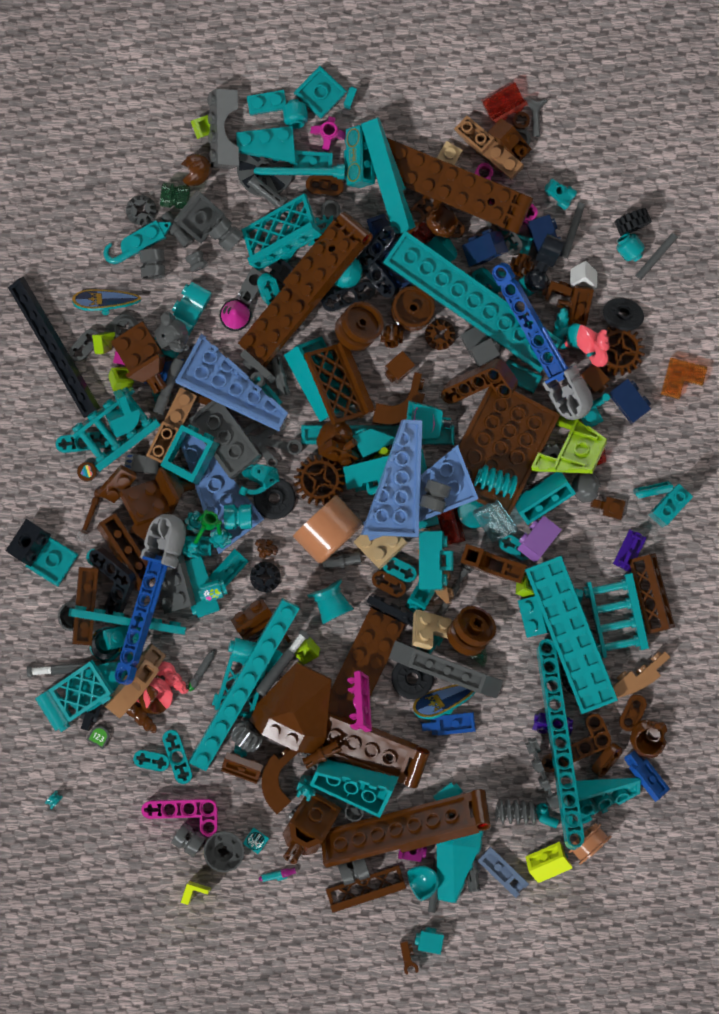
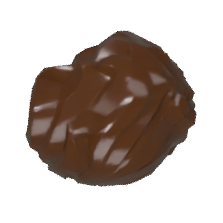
M648 719L641 720L635 724L630 735V742L638 755L655 758L662 753L667 744L664 739L667 732L666 724Z

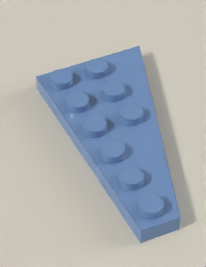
M458 445L421 474L420 502L422 496L427 493L425 487L428 480L452 487L449 497L444 500L446 502L444 512L478 500ZM420 506L419 522L442 513ZM368 535L370 541L382 537Z

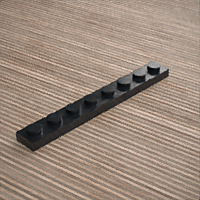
M21 277L11 284L8 289L84 418H87L90 413L100 409V406L24 277Z

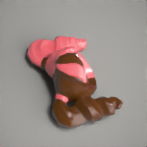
M165 661L158 667L159 672L147 689L126 712L134 718L138 726H143L144 730L151 731V733L157 732V726L148 716V713L159 714L170 707L173 701L171 687L176 691H180L181 694H186L189 691L180 674L176 673L174 666ZM139 702L141 707H137L136 703Z

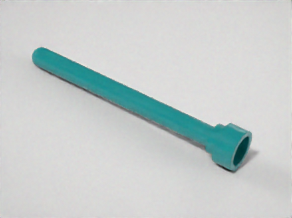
M337 164L333 168L256 167L253 172L256 175H333L337 179H345V164Z

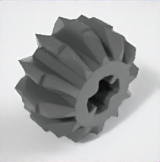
M242 720L235 725L230 734L232 741L236 742L237 746L245 749L247 752H255L265 739L253 724Z

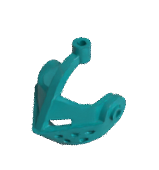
M251 464L242 472V475L258 483L261 487L250 490L241 486L238 494L244 497L246 493L250 495L259 494L275 483L280 482L278 469L261 464Z

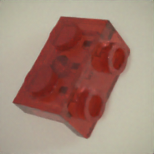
M514 81L481 99L490 120L494 123L498 122L500 118L506 120L508 115L522 111L524 106L528 104L523 99Z
M458 508L437 515L441 531L444 532V536H448V545L466 541L462 524L458 517Z

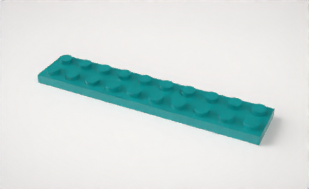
M407 231L403 232L383 261V264L540 373L543 367L526 339V335L509 304ZM528 321L527 324L532 325L533 321ZM548 331L556 348H558L562 340ZM536 335V342L542 345L544 343L543 337ZM546 352L545 358L549 361L552 354Z

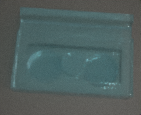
M498 500L495 503H489L473 511L474 517L492 542L509 536L512 532H517L516 525Z

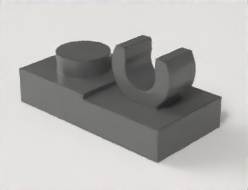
M246 350L240 354L244 359L242 363L249 370L254 368L257 371L250 378L255 381L256 378L260 377L261 379L257 383L260 388L265 385L266 379L272 384L276 378Z

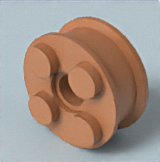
M594 823L584 832V843L577 850L568 851L576 855L580 860V865L593 856L612 837L604 833L600 828L601 824ZM579 838L572 842V844H579Z

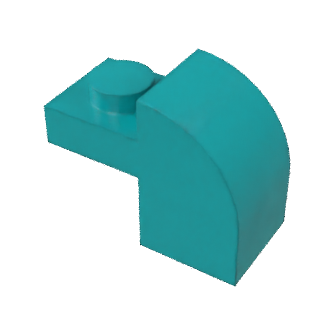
M121 389L113 392L119 409L105 414L111 431L116 438L132 431L138 424L140 417L137 406L131 403L128 394L124 395Z

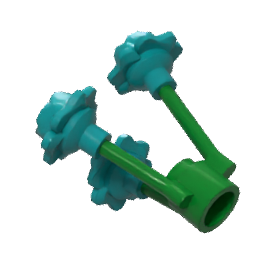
M197 510L193 513H188L187 518L184 520V523L188 524L186 529L191 530L194 534L198 533V535L193 540H185L182 552L187 557L199 558L204 553L199 540L205 530H213L215 527L217 529L210 533L209 542L215 548L220 547L222 549L226 545L231 544L232 534L224 528L221 529L222 522L218 520L216 513L204 510L203 514H200Z

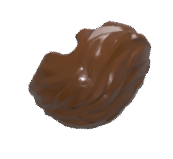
M443 207L432 210L426 216V225L432 233L445 238H449L454 234L459 223L454 212Z

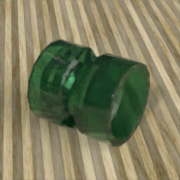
M163 182L160 207L171 208L174 205L176 209H183L189 201L190 186L179 184L176 187L174 183Z

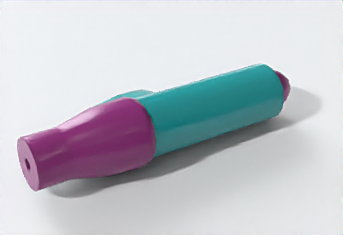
M295 867L285 868L262 874L259 877V881L266 882L274 879L281 881L287 879L292 874H296Z

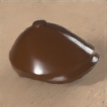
M331 420L326 422L318 434L317 446L320 447L330 439L339 443H347L353 438L351 427L346 422L332 425Z

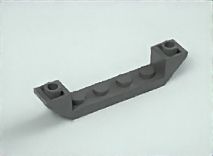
M396 640L389 659L407 667L493 698L498 697L503 683L501 679L426 653Z

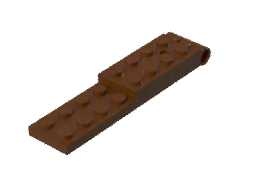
M387 138L406 188L519 234L534 198ZM491 199H494L495 204L491 206L489 202Z
M342 212L336 221H332L283 281L285 286L238 344L266 368L354 259L370 243L373 235L347 212Z
M328 713L327 738L323 747L337 740L338 745L342 749L341 752L332 755L333 757L364 769L399 777L397 782L410 788H418L430 755L429 750L374 727L369 732H365L362 729L354 730L350 725L355 724L356 720L346 716L340 718Z
M476 789L461 795L384 814L380 818L372 817L331 828L321 844L323 865L328 868L398 849L403 853L487 830L491 827L486 791Z

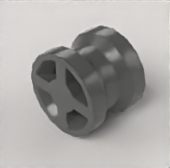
M202 250L194 252L185 258L186 262L190 264L191 272H196L208 266V262L203 258Z

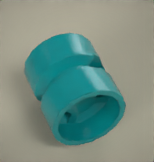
M241 504L239 508L235 505H224V529H236L237 526L241 529H252L251 504Z

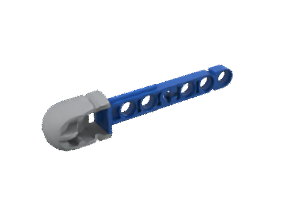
M506 263L496 265L492 270V275L497 285H501L502 294L548 376V379L542 384L546 391H550L549 397L561 416L569 420L585 417L591 410L593 397L583 377L578 376L579 370L577 366L567 367L520 283L514 279L516 276L511 267ZM499 267L505 269V271H506V276H505V277H501V276L499 275V273H498ZM509 284L515 287V294L509 293L507 289ZM518 301L524 303V311H521L517 308ZM532 320L533 324L528 325L527 322ZM536 335L543 337L544 343L542 345L536 342ZM546 352H550L553 355V361H548L545 358ZM567 378L569 384L561 388L558 382Z
M162 514L156 517L148 528L144 542L146 548L142 550L140 558L148 561L121 651L120 663H118L115 671V680L123 685H129L134 680L137 671L135 667L140 661L167 567L177 568L179 562L177 557L181 555L186 528L182 520L175 515ZM160 549L164 550L163 557L158 556ZM155 577V585L150 587L149 582ZM149 596L150 602L145 606L144 599ZM138 633L139 639L134 643L133 636ZM130 652H132L133 659L130 662H128L127 656ZM127 671V679L123 681L122 673Z

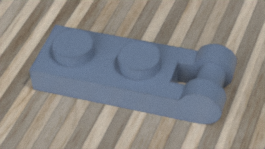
M491 847L477 860L515 898L520 895L519 892L529 885ZM515 878L518 883L512 887L510 882Z

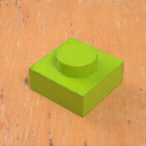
M208 115L191 121L197 139L209 135L210 124H208Z

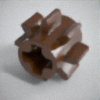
M520 253L517 258L512 257L510 266L515 275L525 277L528 271L534 269V262L531 261L532 258L529 255Z
M389 324L382 330L380 342H384V345L388 348H395L399 343H403L404 331L400 330L399 326L395 324Z

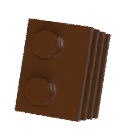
M260 599L251 603L246 610L235 614L231 622L242 639L248 640L249 637L267 625L273 614L264 600ZM261 634L253 639L252 642H257ZM285 634L282 640L286 639V641L289 643L291 640L288 637V635Z

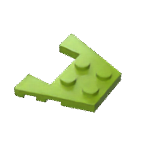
M560 415L556 425L570 430L557 459L538 453L531 466L532 471L593 474L607 444V438L591 427L582 424L579 419L569 420Z

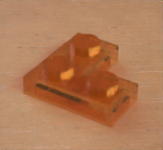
M670 357L660 395L679 400L684 382L703 386L708 367Z

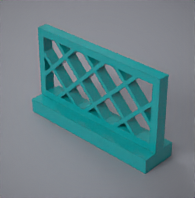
M305 193L242 229L250 256L247 258L249 265L258 271L322 235L321 229L316 225L308 197ZM303 202L304 206L301 212L296 211L298 204ZM288 211L286 220H280L282 213ZM294 213L299 215L296 224L290 223ZM304 217H308L309 223L300 226ZM272 220L273 223L270 230L264 229L266 223ZM278 222L283 224L280 233L274 232ZM288 226L294 227L292 233L286 236L285 233ZM254 229L258 230L254 239H251L249 232ZM262 232L268 233L264 242L259 241ZM272 236H278L276 242L270 245L269 242ZM257 244L262 245L261 250L255 253L254 250Z

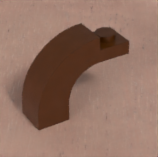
M414 372L411 390L404 402L394 406L376 403L372 420L373 424H400L401 420H406L409 401L423 403L425 394L418 392V390L423 389L425 380L421 378L422 373Z
M466 544L460 561L462 564L483 573L522 585L526 575L525 569H528V566L499 557L469 544Z
M286 748L280 753L282 756L280 759L274 754L267 762L262 774L264 798L276 814L281 812L292 801L283 792L279 784L281 769L299 753L290 748Z

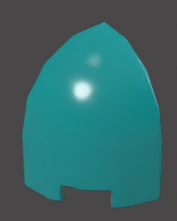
M435 236L426 245L449 262L457 258V250L449 238Z

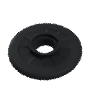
M615 298L604 305L603 316L607 323L616 329L624 331L634 330L641 326L644 321L643 310L632 300ZM619 312H625L628 316H621Z
M279 478L280 482L254 495V505L262 516L269 519H280L292 511L296 496L293 487L284 479ZM272 493L280 495V501L276 504L269 501V496Z
M400 663L396 664L391 675L393 688L400 696L406 699H419L425 696L430 691L434 680L432 675ZM409 673L417 674L418 681L415 684H410L407 681Z

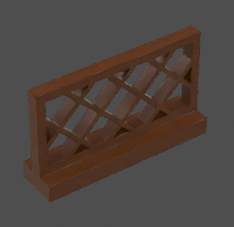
M339 342L336 345L304 354L332 425L359 417L363 418L375 411L350 349ZM329 351L333 352L335 361L327 357ZM311 356L321 359L319 366L313 362ZM324 362L333 366L331 372L322 368ZM336 368L341 371L342 379L334 375ZM320 373L328 376L327 383L321 381ZM332 379L340 383L338 390L330 386ZM343 386L348 388L349 396L341 392ZM328 390L336 394L334 401L328 398ZM339 397L347 401L345 408L337 403ZM350 403L355 405L358 413L348 410ZM335 408L343 412L341 418H336Z

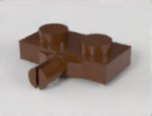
M574 286L572 297L569 301L558 299V308H568V324L578 323L584 326L587 325L594 292L593 288Z
M354 438L347 443H339L330 439L318 447V454L331 461H337L338 464L346 467L359 459V452L352 449L358 443Z
M120 465L98 490L99 496L115 503L120 497V491L131 487L130 485L137 478L136 472Z

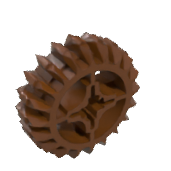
M607 327L606 330L609 338L615 335L619 336L617 343L610 345L609 350H607V352L613 355L614 364L608 361L605 365L608 367L606 373L608 374L613 369V376H616L618 371H620L621 376H624V370L626 369L627 373L631 374L632 370L630 367L636 370L638 368L636 363H642L638 356H645L644 352L639 351L644 349L645 345H638L643 339L639 338L636 340L635 337L639 334L638 332L632 335L630 333L632 330L624 331L613 328L614 331H612L610 327ZM624 337L632 342L634 350L625 345ZM620 344L621 350H624V353L621 352V354L618 357L617 351L614 350V347L617 348ZM623 356H634L628 364L620 365Z
M315 454V461H311L310 457H307V465L303 461L300 463L304 468L303 470L300 468L296 469L301 475H294L295 479H300V482H296L294 485L301 486L297 493L304 492L301 497L303 500L308 496L309 504L314 499L315 506H318L319 500H322L324 506L326 504L325 499L330 501L333 495H338L336 491H344L339 485L346 484L345 481H340V478L345 476L338 473L343 470V467L336 469L337 461L331 464V460L325 461L323 456H321V460H318ZM314 465H324L319 473L307 471ZM329 468L335 473V484L326 478ZM325 471L323 480L326 483L317 486V481L313 477H319ZM304 476L311 479L314 483L311 493L304 485ZM321 487L333 489L326 495H316Z

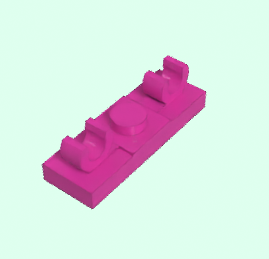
M361 671L354 672V677L347 679V682L350 684L355 683L352 688H348V691L355 695L353 704L356 709V714L353 713L349 717L352 720L357 719L356 723L351 724L350 727L354 730L362 729L365 732L372 731L369 676Z

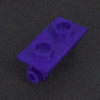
M629 529L613 564L630 572L629 560L638 557L646 537Z
M540 712L535 714L532 730H537L541 734L548 733L546 714ZM566 717L570 736L573 730V720H570V717ZM555 720L552 723L556 729L562 728L560 721Z

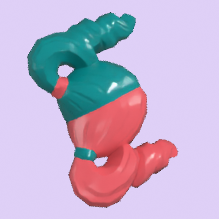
M560 309L556 316L557 320L554 321L555 330L552 333L562 340L557 349L580 348L593 365L597 367L605 366L608 363L607 350L610 347L607 330L603 329L597 333L578 323H573L569 326L567 309Z

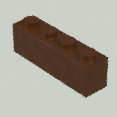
M116 513L101 521L97 529L115 557L134 572L136 576L135 587L139 592L148 562L140 558L141 551ZM155 577L150 580L149 585L155 582Z

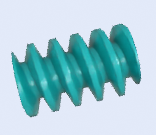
M484 465L477 473L474 487L480 482L481 489L488 485V492L495 488L496 495L503 491V497L509 493L511 499L517 486V476L514 475L510 479L509 473L503 476L502 470L496 473L494 467L489 470L488 465Z

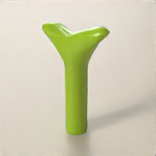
M382 447L368 461L389 456L391 450Z

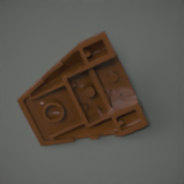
M296 662L257 703L250 718L251 723L263 736L287 748L301 753L312 754L316 752L317 748L323 747L327 738L332 679Z

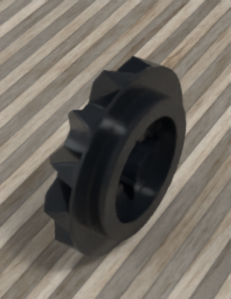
M260 562L251 570V584L260 592L273 591L280 583V571L270 562ZM265 569H267V574L274 578L267 579L265 585H263V579L257 577V575H263Z

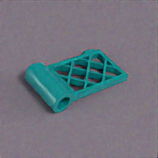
M236 637L234 641L230 640L228 652L231 653L219 694L215 693L212 701L215 710L219 709L221 700L225 698L229 691L226 683L233 678L236 679L240 672H233L231 668L233 661L239 662L243 666L256 642ZM268 665L266 666L264 672L258 680V684H256L255 688H257V686L263 680ZM256 690L247 699L251 706L249 712L241 711L238 716L251 718L259 696Z
M91 660L36 697L35 700L54 730L63 732L70 727L69 723L99 702L103 705L112 699L111 694L114 692L94 661ZM88 667L94 673L93 679L85 677ZM72 678L80 679L79 688L71 686ZM84 681L92 683L91 692L83 690ZM97 684L104 688L105 694L100 695L96 693ZM59 687L66 689L65 698L60 697L56 689ZM70 691L78 692L77 701L70 699ZM83 694L91 696L89 705L82 703ZM69 703L77 705L74 715L68 709Z

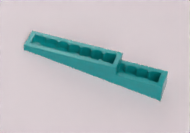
M377 117L361 123L390 225L398 228L399 233H403L415 228L416 225L403 190H405L404 183L380 118Z

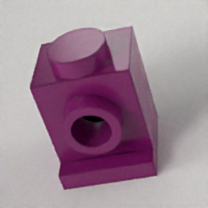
M427 847L418 848L415 854H410L409 851L402 853L399 849L398 859L421 862L422 858H426Z

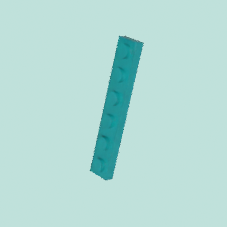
M75 605V609L69 608L68 614L71 617L129 626L131 618L124 617L125 613L113 612V615L105 614L106 610L94 608V612L86 611L87 607ZM152 618L149 629L185 635L186 627H181L180 622L170 621L169 624H163L162 619Z

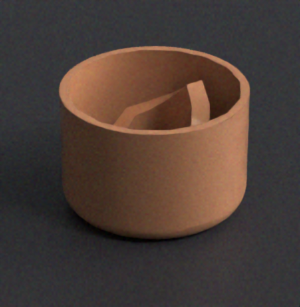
M335 495L293 537L316 562L323 563L361 528L362 522L340 497Z

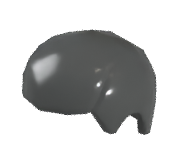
M578 473L571 485L576 493L575 497L583 503L596 499L598 497L597 491L601 487L600 481L594 473Z
M75 601L66 602L58 612L60 626L70 632L73 631L74 617L68 616L69 608L75 609Z

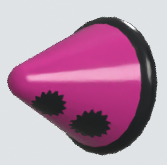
M238 299L227 301L220 310L221 323L231 331L244 329L251 320L250 307Z

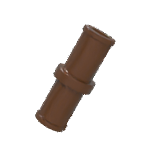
M335 740L323 748H317L316 752L302 758L304 765L306 764V768L310 769L321 761H327V758L341 752L342 749L338 745V741Z

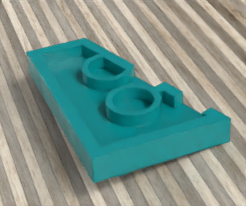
M293 126L236 132L239 153L271 158L276 161H286L296 165Z

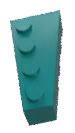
M327 759V761L319 763L310 786L380 818L399 777Z

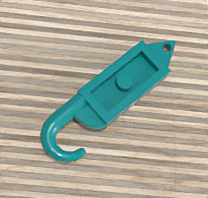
M155 220L123 238L121 242L122 253L116 257L109 255V248L112 246V243H109L103 252L105 260L110 264H118L139 254L140 250L148 249L165 239L172 223Z

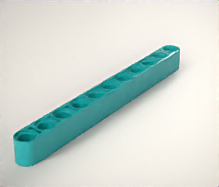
M543 639L539 643L536 653L564 842L568 849L577 850L584 843V831L557 651L552 640ZM547 645L551 649V652L545 653L542 651L541 647ZM544 665H552L554 671H546ZM547 684H555L556 690H549L547 688ZM550 702H557L559 709H552ZM553 721H560L562 728L556 729L552 724ZM558 739L562 740L565 743V747H557L555 741ZM561 758L565 759L568 766H560L558 760ZM568 778L571 785L564 786L561 783V779ZM564 798H572L573 805H566L564 802ZM568 816H573L576 819L575 825H570L567 822ZM570 836H577L579 838V844H572L570 842Z

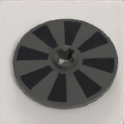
M241 153L237 174L242 186L248 192L262 197L257 191L247 185L250 179L256 175L253 172L254 169L261 167V165L266 166L267 164L270 165L269 167L294 168V164ZM256 175V177L279 194L289 186L293 175Z

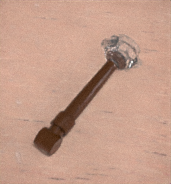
M97 488L82 530L73 532V535L76 536L75 540L86 543L87 540L91 541L87 529L101 498Z

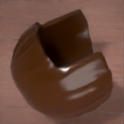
M188 155L181 163V165L189 168L190 173L182 180L188 186L203 184L211 174V164L203 155Z

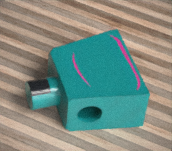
M414 401L408 402L406 420H422V439L438 438L441 428L450 429L451 418L442 417L443 410Z

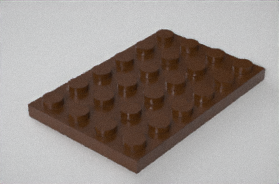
M491 386L487 388L458 447L473 486L479 469L484 465H488L489 470L494 467L496 473L502 470L503 476L509 473L510 479L514 475L517 476V486L510 499L509 493L503 497V491L496 495L495 488L488 492V485L481 489V483L479 482L474 487L478 496V500L475 501L506 517L510 516L532 472L531 466L537 454L542 452L560 414L516 391L513 392L511 397L503 399L496 394Z

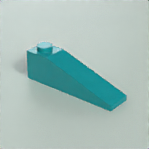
M640 778L576 781L582 824L593 820L591 816L600 811L602 814L608 812L607 808L615 803L620 805L639 795ZM564 798V802L566 805H573L572 798ZM568 816L567 822L570 825H575L576 819L573 816Z
M484 831L437 844V876L439 879L437 900L451 903L457 902L466 883L467 874L472 870V863L481 850Z

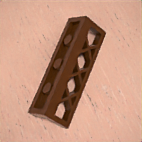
M656 553L630 559L629 564L633 573L648 634L674 628L675 624ZM644 560L646 568L643 574L636 569L635 562ZM643 579L650 582L651 587L648 592L641 588ZM648 597L655 601L653 611L646 607ZM653 616L660 620L661 627L652 629L650 621Z
M78 567L75 605L87 607L86 611L94 612L96 603L97 568ZM74 617L72 644L92 646L94 620Z
M397 865L370 874V878L361 881L356 879L355 883L346 886L343 883L328 888L326 893L332 913L404 890L406 885L400 867ZM397 870L400 881L390 883L385 880L389 872ZM375 877L382 881L379 888L372 889L367 886L371 878ZM357 883L363 886V889L359 895L355 896L349 893V890L353 884ZM365 888L370 890L364 893ZM335 890L344 892L343 899L334 903L331 892Z

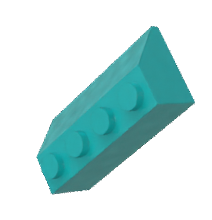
M322 336L297 345L284 355L320 422L329 419V416L304 354L328 347ZM329 351L327 357L335 361L334 357ZM311 356L313 362L319 366L321 359ZM324 362L322 368L331 372L333 366ZM336 368L334 375L342 379L341 371ZM320 373L321 381L327 383L328 376ZM332 379L330 386L338 390L340 383ZM343 386L341 392L349 396L348 388ZM329 390L327 391L328 398L334 401L336 394ZM339 397L337 403L345 408L347 401ZM335 408L334 410L335 415L342 412L337 408Z

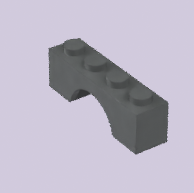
M215 89L209 92L207 103L210 106V113L208 115V124H210L208 135L210 152L208 159L211 162V168L233 169L239 166V147L227 138L224 124L227 116L238 109V90Z

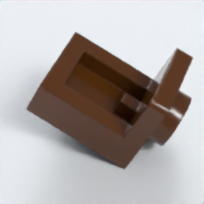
M551 281L550 285H547L545 290H543L542 295L545 296L544 301L546 302L551 292L569 298L573 288H570V284L559 281V283Z

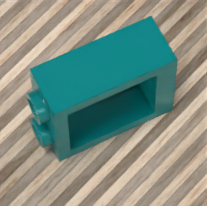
M189 424L188 427L181 425L160 466L199 485L219 443L214 441V436L206 432L204 435L198 433L199 429ZM187 433L207 443L193 473L173 463Z
M677 484L673 487L672 492H668L648 515L663 528L675 518L693 496L680 484Z

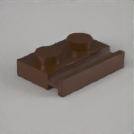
M227 752L221 771L257 784L263 765L255 760L242 758L236 753Z

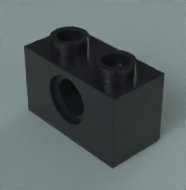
M25 519L5 551L31 567L37 560L43 547L48 543L51 534L30 520Z

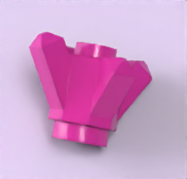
M329 116L328 120L321 126H311L310 133L320 135L323 139L322 151L329 152L330 143L335 139L345 140L346 132L338 129L335 124V117Z

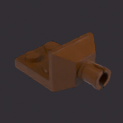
M144 321L111 341L129 373L125 374L127 378L147 382L154 394L167 387V384H165L160 375L164 369L166 356Z
M161 467L155 480L121 490L119 495L135 526L153 521L162 514H173L182 494L194 490L195 484L184 478L178 479L176 474Z
M317 793L311 797L310 801H306L307 797L304 796L282 833L286 845L289 847L283 855L284 859L288 861L293 854L290 863L297 864L301 854L316 853L342 808Z

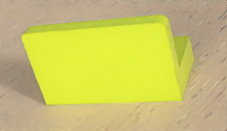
M561 842L525 856L528 871L538 883L572 869V864L566 858Z
M189 881L186 884L181 903L189 905L194 891L208 895L211 887Z

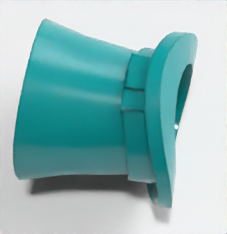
M342 579L335 581L325 589L307 595L308 598H314V601L317 602L322 625L354 610L341 592L340 584Z

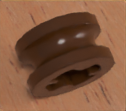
M522 111L517 112L513 117L514 127L517 129H526L530 123L529 115ZM517 117L526 118L525 125L517 124Z

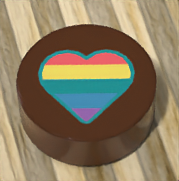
M84 462L78 467L77 474L81 480L89 482L95 479L97 469L92 463Z

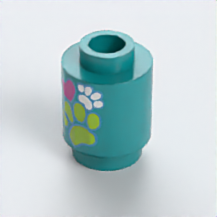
M223 579L200 585L201 589L198 590L201 601L205 600L206 603L223 598L224 595L228 594Z

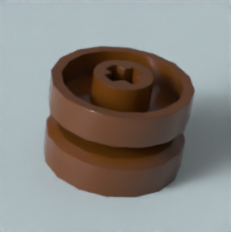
M416 286L402 289L392 302L390 312L393 322L403 331H420L427 326L433 317L435 310L434 299ZM415 307L416 310H415V311H411L410 308Z
M362 301L351 304L335 323L337 339L343 346L354 351L368 348L380 336L384 328L382 315L377 308Z
M476 606L463 608L447 628L449 643L455 650L466 656L480 654L496 634L494 619L484 609Z

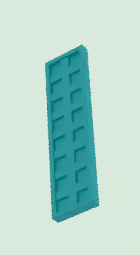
M562 555L525 569L581 714L618 701Z

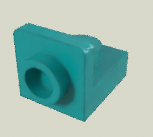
M418 582L405 607L413 613L416 609L424 611L435 591L419 590Z

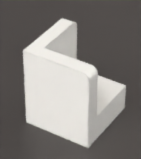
M587 261L582 262L571 269L570 285L572 287H589L594 290L597 288V271Z

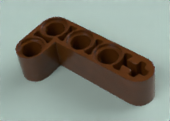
M494 359L450 380L442 390L441 398L444 402L453 404L491 386L499 397L507 399L511 397L517 388L518 380L503 360Z
M592 713L585 718V726L589 736L571 743L573 763L610 746L611 736L600 715ZM592 717H597L599 720V725L595 728L589 725V720ZM603 734L606 736L607 742L604 745H599L597 738ZM583 742L589 745V750L586 753H581L579 750V746ZM548 753L540 761L544 771L554 772L553 763L552 768L544 766L547 758L552 760V754ZM562 758L559 759L562 763L560 766L565 767L568 765L567 761H564Z

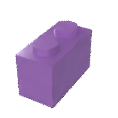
M545 516L540 520H535L529 527L532 529L529 534L525 532L519 540L521 545L517 550L534 563L541 558L562 530Z

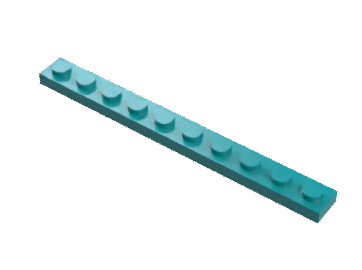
M284 598L281 599L190 757V764L204 771L208 769L300 609L299 606Z

